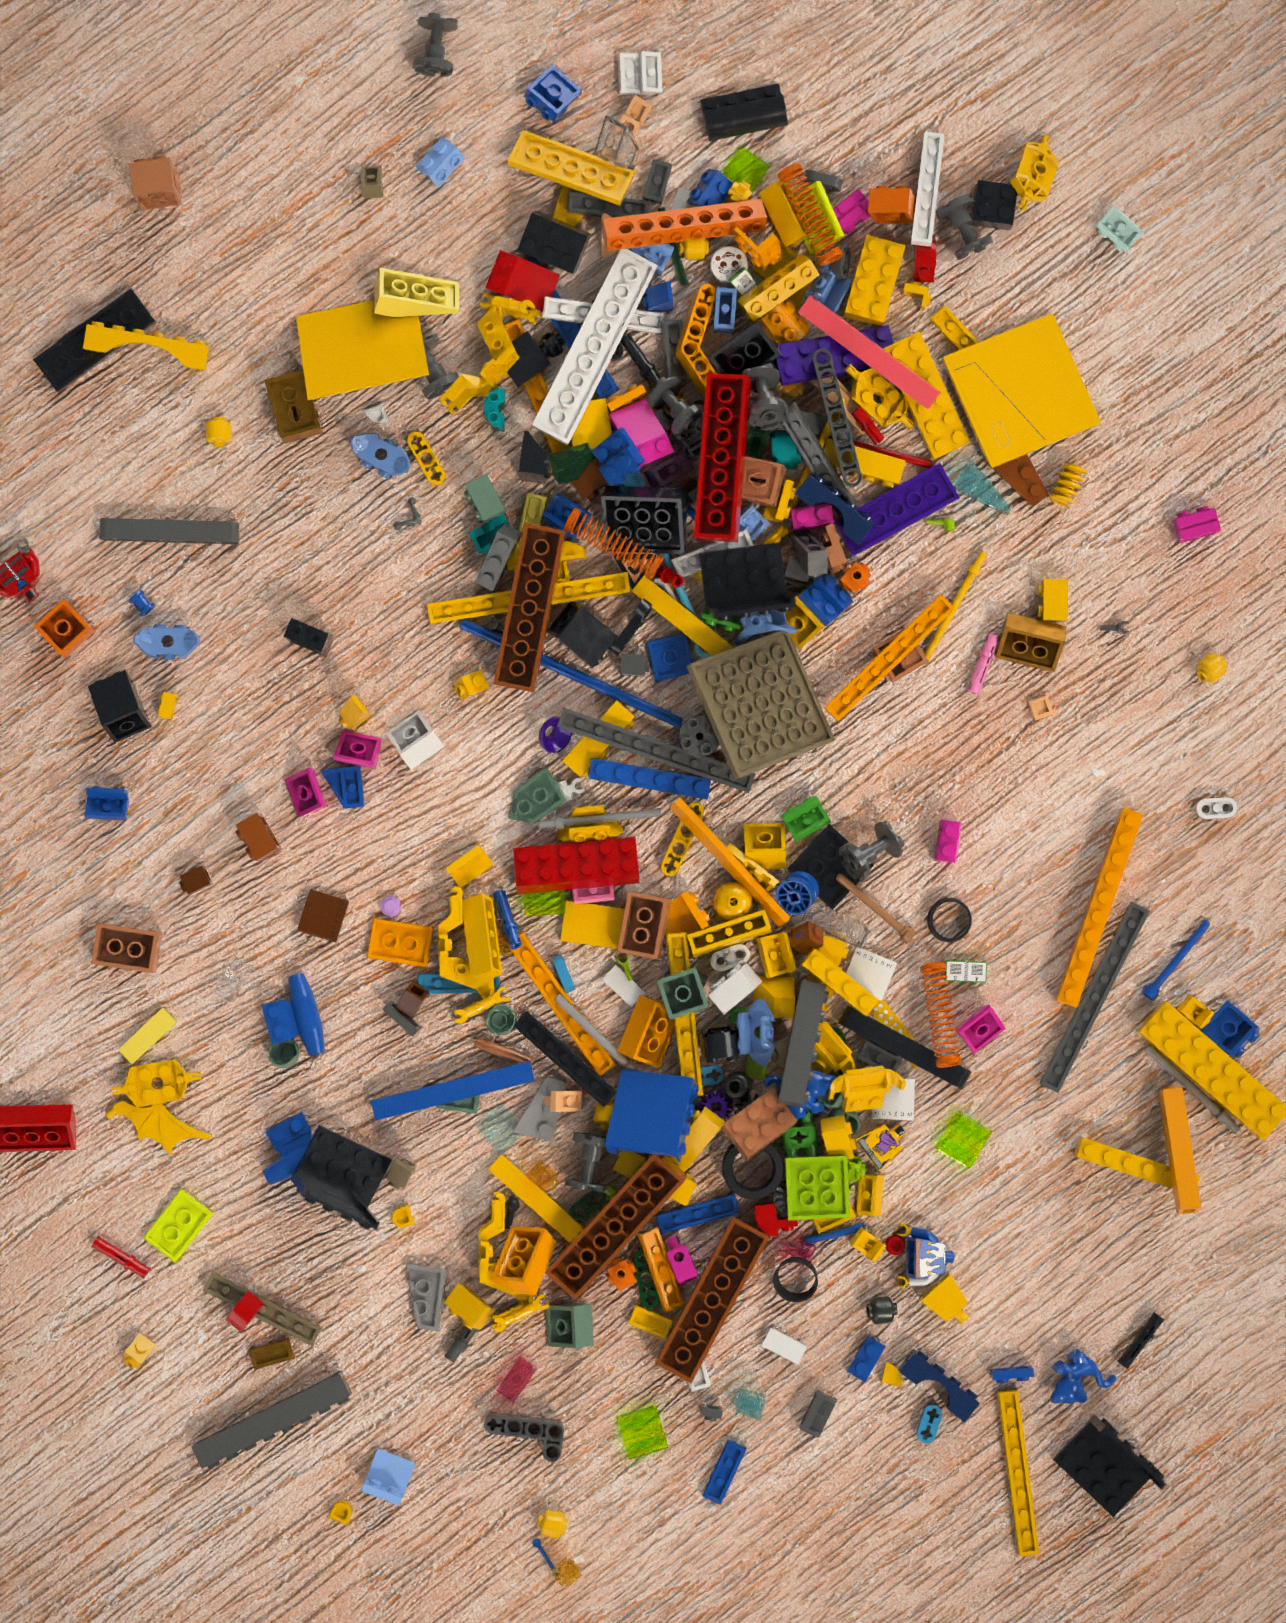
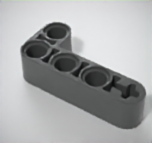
M492 1412L486 1416L484 1428L488 1433L544 1440V1458L549 1462H555L560 1458L564 1436V1425L561 1421ZM492 1419H496V1423L500 1424H496V1426L493 1428L491 1427V1423L488 1422H491ZM503 1419H505L506 1422L504 1425V1429H501ZM517 1421L520 1427L517 1430H511L508 1423ZM530 1424H538L540 1430L537 1433L531 1432L529 1430ZM551 1426H558L561 1432L558 1435H552L549 1432V1428ZM554 1446L557 1448L558 1453L551 1456L547 1453V1448Z

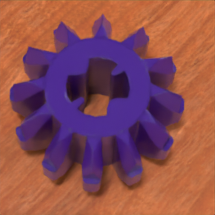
M711 1089L709 1090L710 1098L705 1094L702 1095L707 1101H699V1105L710 1109L712 1108V1102L717 1103L719 1101L722 1104L719 1105L722 1107L721 1110H714L712 1112L721 1119L722 1115L727 1119L730 1118L725 1111H733V1108L726 1107V1105L733 1103L732 1099L724 1101L727 1098L726 1093L720 1097L721 1090L717 1089L716 1096H714Z

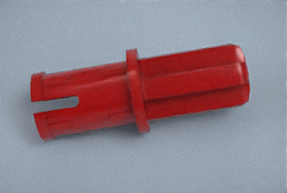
M861 406L851 413L862 427L861 431H865L874 444L877 445L883 441L884 436L874 424L875 421L869 418Z
M660 565L655 574L663 583H669L675 588L677 586L681 587L684 582L683 577L676 574L673 569L665 568Z

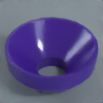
M558 716L551 717L545 721L539 730V743L543 749L550 753L562 751L568 745L572 736V732L556 727L559 720ZM552 726L551 734L546 736L547 728Z

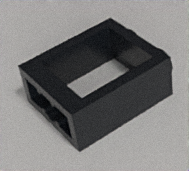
M293 618L290 619L283 636L289 642L327 657L334 638L329 633Z

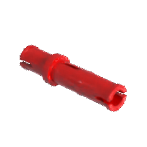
M100 1236L95 1239L91 1246L124 1266L123 1269L131 1270L143 1279L151 1269L136 1260L134 1255H128L100 1238Z

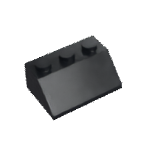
M760 317L715 350L709 356V359L720 374L742 375L745 369H752L772 362L781 355V352L772 332Z
M524 431L519 466L521 481L546 484V478L550 479L551 475L550 460H547L546 453L528 431Z

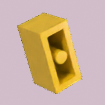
M1043 579L1041 584H1038L1037 589L1038 597H1041V605L1037 607L1038 617H1041V620L1046 622H1066L1068 620V579Z
M845 1115L820 1119L821 1132L828 1156L847 1155L848 1160L854 1159V1150L857 1149L855 1137L851 1138L850 1134H853L850 1122H846Z
M461 1283L456 1285L444 1302L449 1307L448 1311L455 1317L460 1316L463 1319L462 1323L471 1330L472 1328L481 1330L495 1312L490 1305L469 1287Z

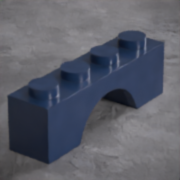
M810 474L795 492V495L810 507L820 502L835 505L841 511L844 518L842 532L859 545L875 525L872 522L873 518L866 512L861 514L857 511V505L851 500L847 499L845 501L840 497L841 492L833 486L831 488L827 487L824 484L825 480L821 476Z
M912 1350L898 1368L899 1372L915 1385L925 1380H934L941 1383L948 1393L947 1409L965 1423L980 1404L976 1399L978 1395L969 1388L966 1391L961 1388L960 1385L962 1383L955 1377L951 1376L949 1378L943 1374L945 1370L937 1363L934 1366L927 1361L929 1357L919 1350L917 1353Z

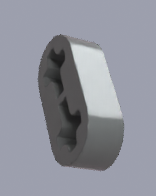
M807 170L805 173L807 177L804 181L805 183L809 182L811 185L816 181H821L824 189L835 192L841 190L843 180L838 177L813 170Z
M845 242L834 245V248L840 247L843 251V256L832 262L835 280L848 277L850 248L848 243Z

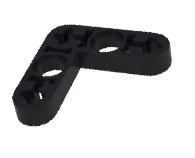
M646 599L640 602L633 612V618L609 651L616 656L622 652L652 611V604Z

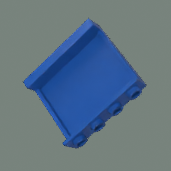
M622 1069L605 1142L608 1152L617 1154L618 1150L672 1156L676 1158L677 1162H681V1157L686 1152L685 1138L690 1133L689 1120L694 1114L693 1101L698 1096V1085H696L692 1077Z

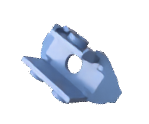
M832 263L821 266L817 270L820 275L814 279L809 290L805 291L803 304L811 295L836 313L845 295L849 292L853 280L848 278L835 280Z
M376 433L352 436L350 444L352 445V450L361 461L360 464L370 470L374 467L379 470V475L387 479L390 476L396 478V475L409 472L411 464L405 449L401 446L395 447L396 444L386 438L383 441ZM378 449H385L387 451V457L384 460L376 458L375 453Z
M774 609L771 610V614L766 615L752 612L750 617L741 618L744 630L740 633L735 643L741 645L751 635L780 630L795 634L797 629L787 623L785 612H779Z
M155 624L154 628L147 627V629L141 630L134 635L133 643L146 655L154 659H159V656H163V660H175V657L186 659L200 645V636L195 631L186 628V625H174V628H166V625ZM166 635L172 636L174 640L170 647H165L162 644V639Z
M756 999L749 1007L747 1013H738L736 1026L739 1029L737 1046L740 1054H750L751 1058L759 1066H767L776 1046V1043H773L774 1030L772 1021H775L764 999ZM759 1026L761 1039L755 1035V1030Z

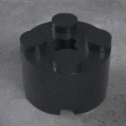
M731 1026L709 1028L706 1034H703V1030L699 1032L701 1056L706 1059V1063L717 1062L718 1058L726 1057V1060H736L739 1058L740 1050L737 1046L739 1029L735 1026V1030H731Z

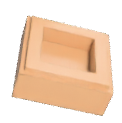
M1047 695L1027 702L1034 721L1054 714Z

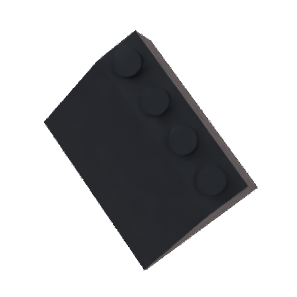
M606 485L601 495L604 533L610 526L604 539L605 543L612 532L616 530L608 549L614 543L619 533H621L614 551L617 550L625 536H627L620 552H623L630 540L633 539L628 552H631L636 543H638L635 552H639L641 547L644 546L642 553H646L650 549L649 553L685 554L687 524L686 488Z

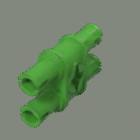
M810 1109L807 1110L806 1116L801 1118L802 1124L800 1126L794 1125L781 1135V1149L785 1152V1157H797V1150L801 1147L805 1149L806 1157L818 1156L817 1147H819L820 1143L817 1139V1124L813 1120V1113ZM798 1131L805 1135V1138H802V1142H798L797 1139L791 1137L796 1136Z

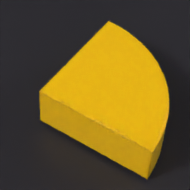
M885 1362L881 1382L902 1387V1377L898 1369L893 1364Z

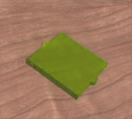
M741 146L735 156L730 158V163L722 174L739 184L744 180L751 185L750 191L753 192L758 183L763 181L762 178L770 166Z

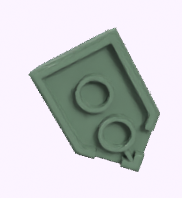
M547 767L514 790L512 808L508 819L536 824L567 801L566 795Z

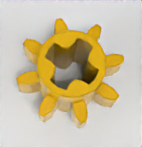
M744 180L740 184L735 182L728 192V195L731 196L729 202L749 200L753 194L750 191L751 185Z

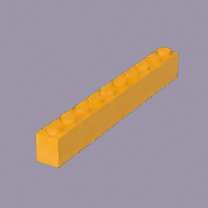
M1125 807L1120 808L1054 1001L1077 1008L1143 817L1142 813Z

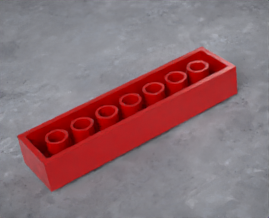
M707 373L694 538L697 540L738 542L751 390V379L748 375Z

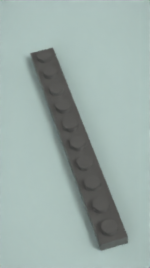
M564 707L556 726L748 793L755 777V773L735 780L729 765L706 756H692L683 748Z
M1132 901L1130 902L1039 1084L1059 1093L1150 910Z

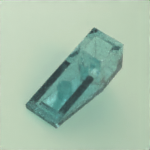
M966 464L954 486L955 490L1008 516L1011 511L1010 506L987 476L980 471L981 468L974 464Z

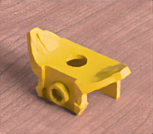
M601 804L599 806L586 805L580 808L573 807L572 815L569 818L608 813L604 811V806ZM617 821L564 826V829L558 831L557 839L565 843L617 838L623 834V826Z

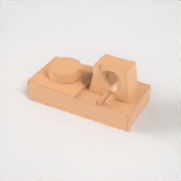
M551 1091V1096H544V1104L550 1105L551 1112L582 1111L583 1091Z

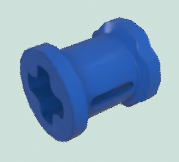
M143 590L135 593L128 601L130 604H134L140 611L141 617L147 615L156 606L144 596Z

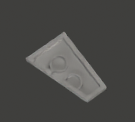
M546 1077L513 1130V1133L553 1141L559 1112L550 1111V1105L544 1104V1096H551V1091H564L566 1081Z
M407 1263L406 1267L410 1278V1290H412L414 1300L413 1306L417 1328L439 1331L447 1269Z

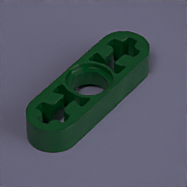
M641 1248L636 1251L634 1262L637 1270L641 1303L644 1307L650 1309L656 1307L659 1303V1295L653 1280L649 1284H644L641 1281L643 1273L651 1274L650 1269L647 1268L639 1271L638 1267L643 1268L642 1261L637 1259L643 1252ZM654 1286L655 1289H651V1295L655 1296L656 1299L653 1300V1304H649L648 1301H644V1298L647 1297V1290L642 1291V1287L650 1288Z

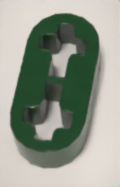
M598 1191L589 1192L572 1205L570 1209L571 1216L577 1221L586 1219L604 1205L605 1195L603 1192ZM593 1194L596 1196L601 1195L602 1198L599 1205L597 1203H593L591 1206L588 1204L592 1201ZM586 1205L588 1207L583 1211V1216L574 1214L576 1206L582 1208Z

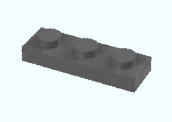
M682 320L661 321L665 377L667 379L678 377L681 381L688 380L687 373L675 354L683 328Z

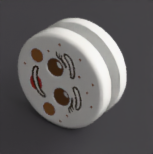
M725 246L718 249L711 258V275L717 283L723 286H732L728 280L742 267L748 268L745 254L733 246Z

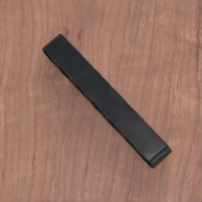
M848 1005L838 1024L963 1090L972 1073L960 1065L936 1067L935 1060L939 1058L934 1055L936 1052L873 1018L864 1016L858 1010Z

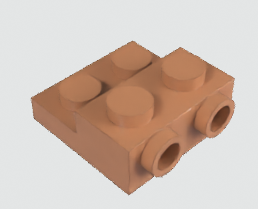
M830 524L825 526L821 539L828 550V571L831 575L843 571L842 569H844L847 560L834 525Z
M903 630L872 647V658L874 659ZM919 644L884 677L886 681L891 680L894 683L929 662Z

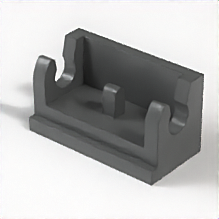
M817 1389L799 1425L800 1430L814 1437H820L838 1400Z

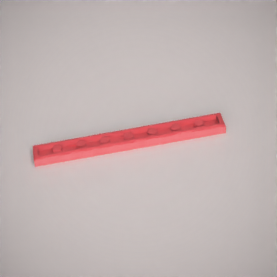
M810 295L799 310V314L925 408L929 409L941 393Z

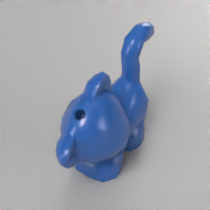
M811 1070L813 1071L812 1082L807 1083L806 1089L810 1091L808 1102L804 1103L802 1108L786 1105L796 1119L805 1117V1111L808 1109L813 1114L825 1110L823 1104L816 1102V1099L825 1095L828 1088L831 1087L834 1081L833 1075ZM777 1075L768 1076L763 1080V1084L767 1087L773 1083L777 1084V1093L779 1094L782 1078Z
M1075 1349L1068 1354L1069 1364L1059 1360L1052 1366L1054 1372L1063 1376L1055 1383V1390L1051 1394V1402L1053 1404L1084 1403L1087 1401V1394L1080 1380L1081 1377L1093 1375L1098 1387L1106 1389L1117 1380L1116 1376L1110 1375L1106 1381L1103 1380L1095 1361L1087 1357L1083 1351L1080 1352L1078 1349Z

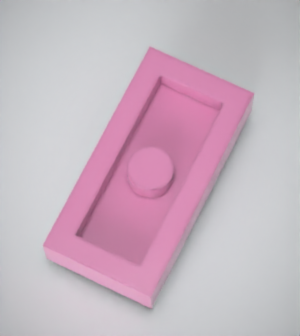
M614 886L573 889L574 904L615 900Z

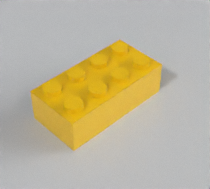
M866 235L843 317L878 327L883 326L906 245Z

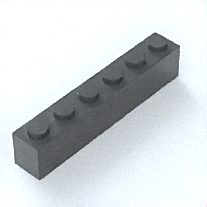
M802 980L800 983L777 1103L802 1108L803 1104L808 1102L810 1091L806 1090L807 1083L812 1082L813 1071L810 1068L811 1063H815L817 1051L814 1050L815 1043H819L821 1036L818 1026L819 1023H823L825 1011L821 1010L823 1003H827L829 991H825V984Z

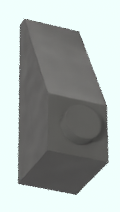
M809 530L789 532V538L801 569L810 577H819L821 574H827L828 550Z

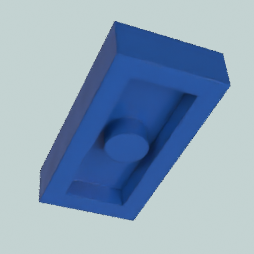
M867 1335L847 1372L866 1382L886 1346Z
M1031 1365L990 1369L991 1378L996 1380V1383L1009 1382V1379L1017 1378V1381H1028L1029 1377H1034V1369Z

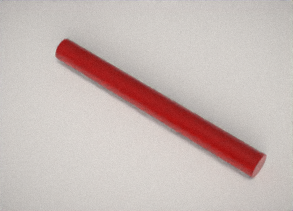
M853 441L856 447L906 460V463L931 468V460Z

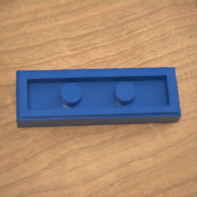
M730 1439L727 1440L704 1489L703 1497L721 1505L747 1447Z

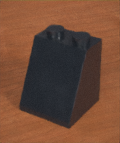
M574 601L566 605L547 629V633L592 668L602 661L604 653L610 650L618 637L586 608Z
M126 670L116 672L112 676L103 680H97L88 686L100 723L114 743L152 727L134 683Z

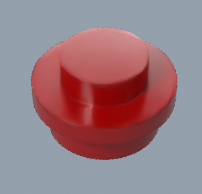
M897 1234L890 1235L885 1241L886 1250L892 1255H899L905 1249L904 1239Z

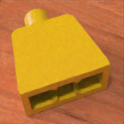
M949 1273L919 1298L946 1322L954 1317L961 1325L969 1318L968 1314L962 1309L968 1302Z

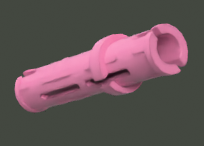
M987 633L982 650L978 653L980 656L967 691L980 694L991 660L995 657L994 651L1000 637Z

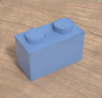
M717 287L713 333H734L737 289Z

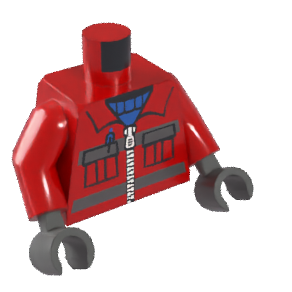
M23 538L26 546L21 547L16 542L19 552L0 565V595L7 598L12 596L19 598L24 595L29 602H32L39 596L33 587L39 583L40 565L39 559L33 550L29 548L28 540Z

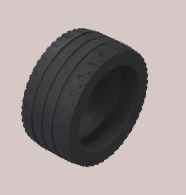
M772 1143L762 1150L770 1156L773 1162V1172L767 1183L758 1188H748L736 1180L733 1174V1163L735 1157L740 1152L734 1144L728 1148L722 1162V1173L727 1186L735 1194L746 1199H761L770 1195L780 1185L784 1174V1163L781 1154Z

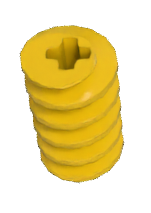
M1072 463L1063 465L1062 470L1064 472L1059 474L1061 479L1055 482L1058 487H1053L1052 491L1054 494L1049 496L1053 503L1068 509L1070 508L1067 505L1068 503H1075L1071 496H1078L1074 489H1081L1077 482H1084L1085 480L1080 475L1088 474L1084 468Z

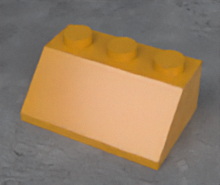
M639 995L617 1052L660 1068L676 1029L675 1018L669 1019L665 1004Z
M512 1226L490 1280L518 1294L536 1295L557 1241L546 1229Z

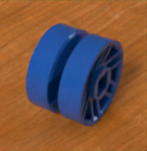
M793 872L778 887L776 891L777 903L788 914H803L818 898V883L813 876L806 872Z

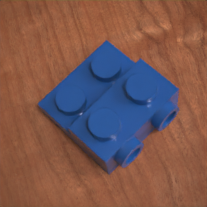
M552 64L527 87L524 97L530 107H536L541 111V115L545 120L555 122L567 111L568 106L581 95L583 90Z
M624 427L619 428L591 450L601 464L599 470L609 486L613 484L616 486L621 485L627 480V475L637 473L641 469L640 465L645 462Z
M828 573L819 577L798 596L825 627L854 602L851 599L850 593L843 590L837 584L836 578Z
M1228 1000L1212 1016L1210 1022L1200 1029L1202 1033L1232 1059L1235 1057L1237 1059L1240 1058L1246 1051L1244 1047L1249 1042L1253 1044L1260 1036L1258 1033L1260 1031L1259 1026Z

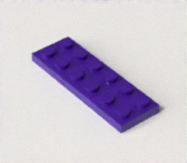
M889 325L858 330L882 349L894 344ZM830 336L779 344L778 347L781 355L774 359L776 368L780 373L781 386L818 380L813 364V355L820 348L827 349L830 352L836 376L849 374L845 371L849 364L859 372L872 368ZM819 353L816 356V360L818 363L824 364L827 362L828 357L825 353ZM827 372L822 374L821 379L833 376Z
M938 463L856 508L861 514L866 512L873 518L872 522L875 524L859 545L842 532L844 527L843 516L836 519L834 525L852 557H855L955 502L960 497L941 463Z

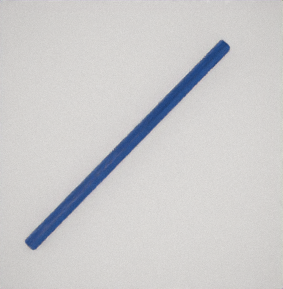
M467 619L461 621L459 627L462 630L501 647L502 635ZM542 654L541 666L672 726L680 727L683 721L682 717Z

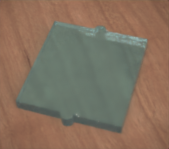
M503 1105L492 1114H488V1118L477 1126L479 1131L499 1154L510 1145H514L515 1141L522 1136L521 1134L513 1133L518 1123Z

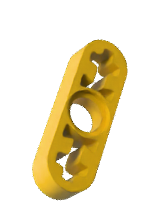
M412 432L408 436L407 442L431 485H442L446 480V475L429 443L421 432ZM413 438H422L420 441L422 448L427 446L428 449L420 451L416 444H411L414 442ZM428 453L432 456L430 464H423L421 462L423 454ZM435 464H437L438 466L434 467V469L437 474H442L440 476V481H437L436 479L432 480L431 478L433 477V473L431 472V470L426 472L425 469L432 468Z

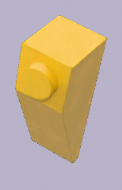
M356 695L351 696L339 711V714L342 716L339 718L346 729L350 727L352 730L372 716Z

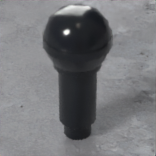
M510 1198L506 1202L505 1229H510L515 1212L520 1207L519 1201L515 1198Z

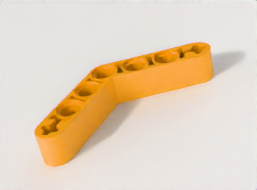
M704 284L694 292L675 351L677 359L704 400L707 373L717 374L700 349L716 298V290L710 284ZM696 310L701 312L702 318L696 315ZM690 328L696 332V336L690 333ZM684 347L690 350V355L685 353ZM695 364L701 367V372L696 370Z

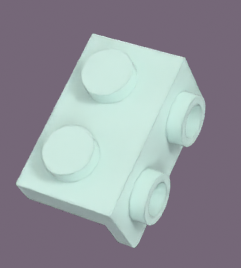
M1115 205L1096 224L1097 232L1104 238H1110L1113 241L1112 245L1120 252L1122 250L1127 252L1144 233L1140 227Z

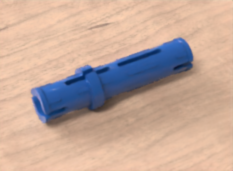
M503 890L493 893V897L502 921V931L507 937L509 948H520L522 942L518 934L519 928L513 919L506 892Z

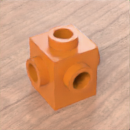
M855 562L853 565L849 563L842 571L844 576L840 579L839 583L853 595L859 589L864 591L871 582L869 580L871 576L869 573L870 569L862 562L860 564ZM853 575H858L859 579H855Z
M618 1257L609 1263L611 1266L607 1268L608 1273H606V1276L611 1285L615 1284L618 1291L637 1282L634 1274L637 1270L632 1261L628 1262L626 1258L621 1260ZM622 1270L625 1272V1274L620 1275L618 1274V1271Z

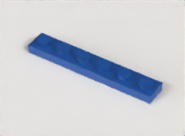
M591 758L588 779L706 800L708 799L711 780L594 758Z

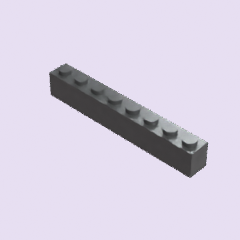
M340 1371L194 1443L191 1448L201 1469L205 1467L212 1469L220 1464L219 1460L225 1457L227 1460H230L239 1455L238 1451L244 1448L248 1451L257 1446L256 1442L262 1439L266 1442L274 1438V1433L280 1430L283 1433L294 1428V1423L300 1421L303 1424L312 1419L311 1415L317 1412L321 1415L331 1410L330 1406L335 1403L338 1406L349 1401L348 1397L351 1396L352 1391L343 1372Z

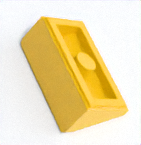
M865 1174V1177L860 1176L858 1180L856 1214L866 1216L881 1215L883 1175Z

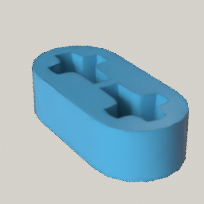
M562 954L552 957L566 994L576 990Z
M720 1066L700 1067L701 1075L704 1076V1078H701L702 1086L717 1084L722 1081L724 1072ZM714 1068L717 1072H720L717 1080H714L713 1077H706L705 1074L712 1073Z
M928 1404L922 1412L916 1434L923 1443L932 1442L936 1436L942 1419V1411L938 1405ZM935 1408L938 1416H933L932 1421L929 1422L930 1415L927 1412ZM928 1424L930 1425L929 1432L931 1436L923 1438L921 1430L925 1431Z

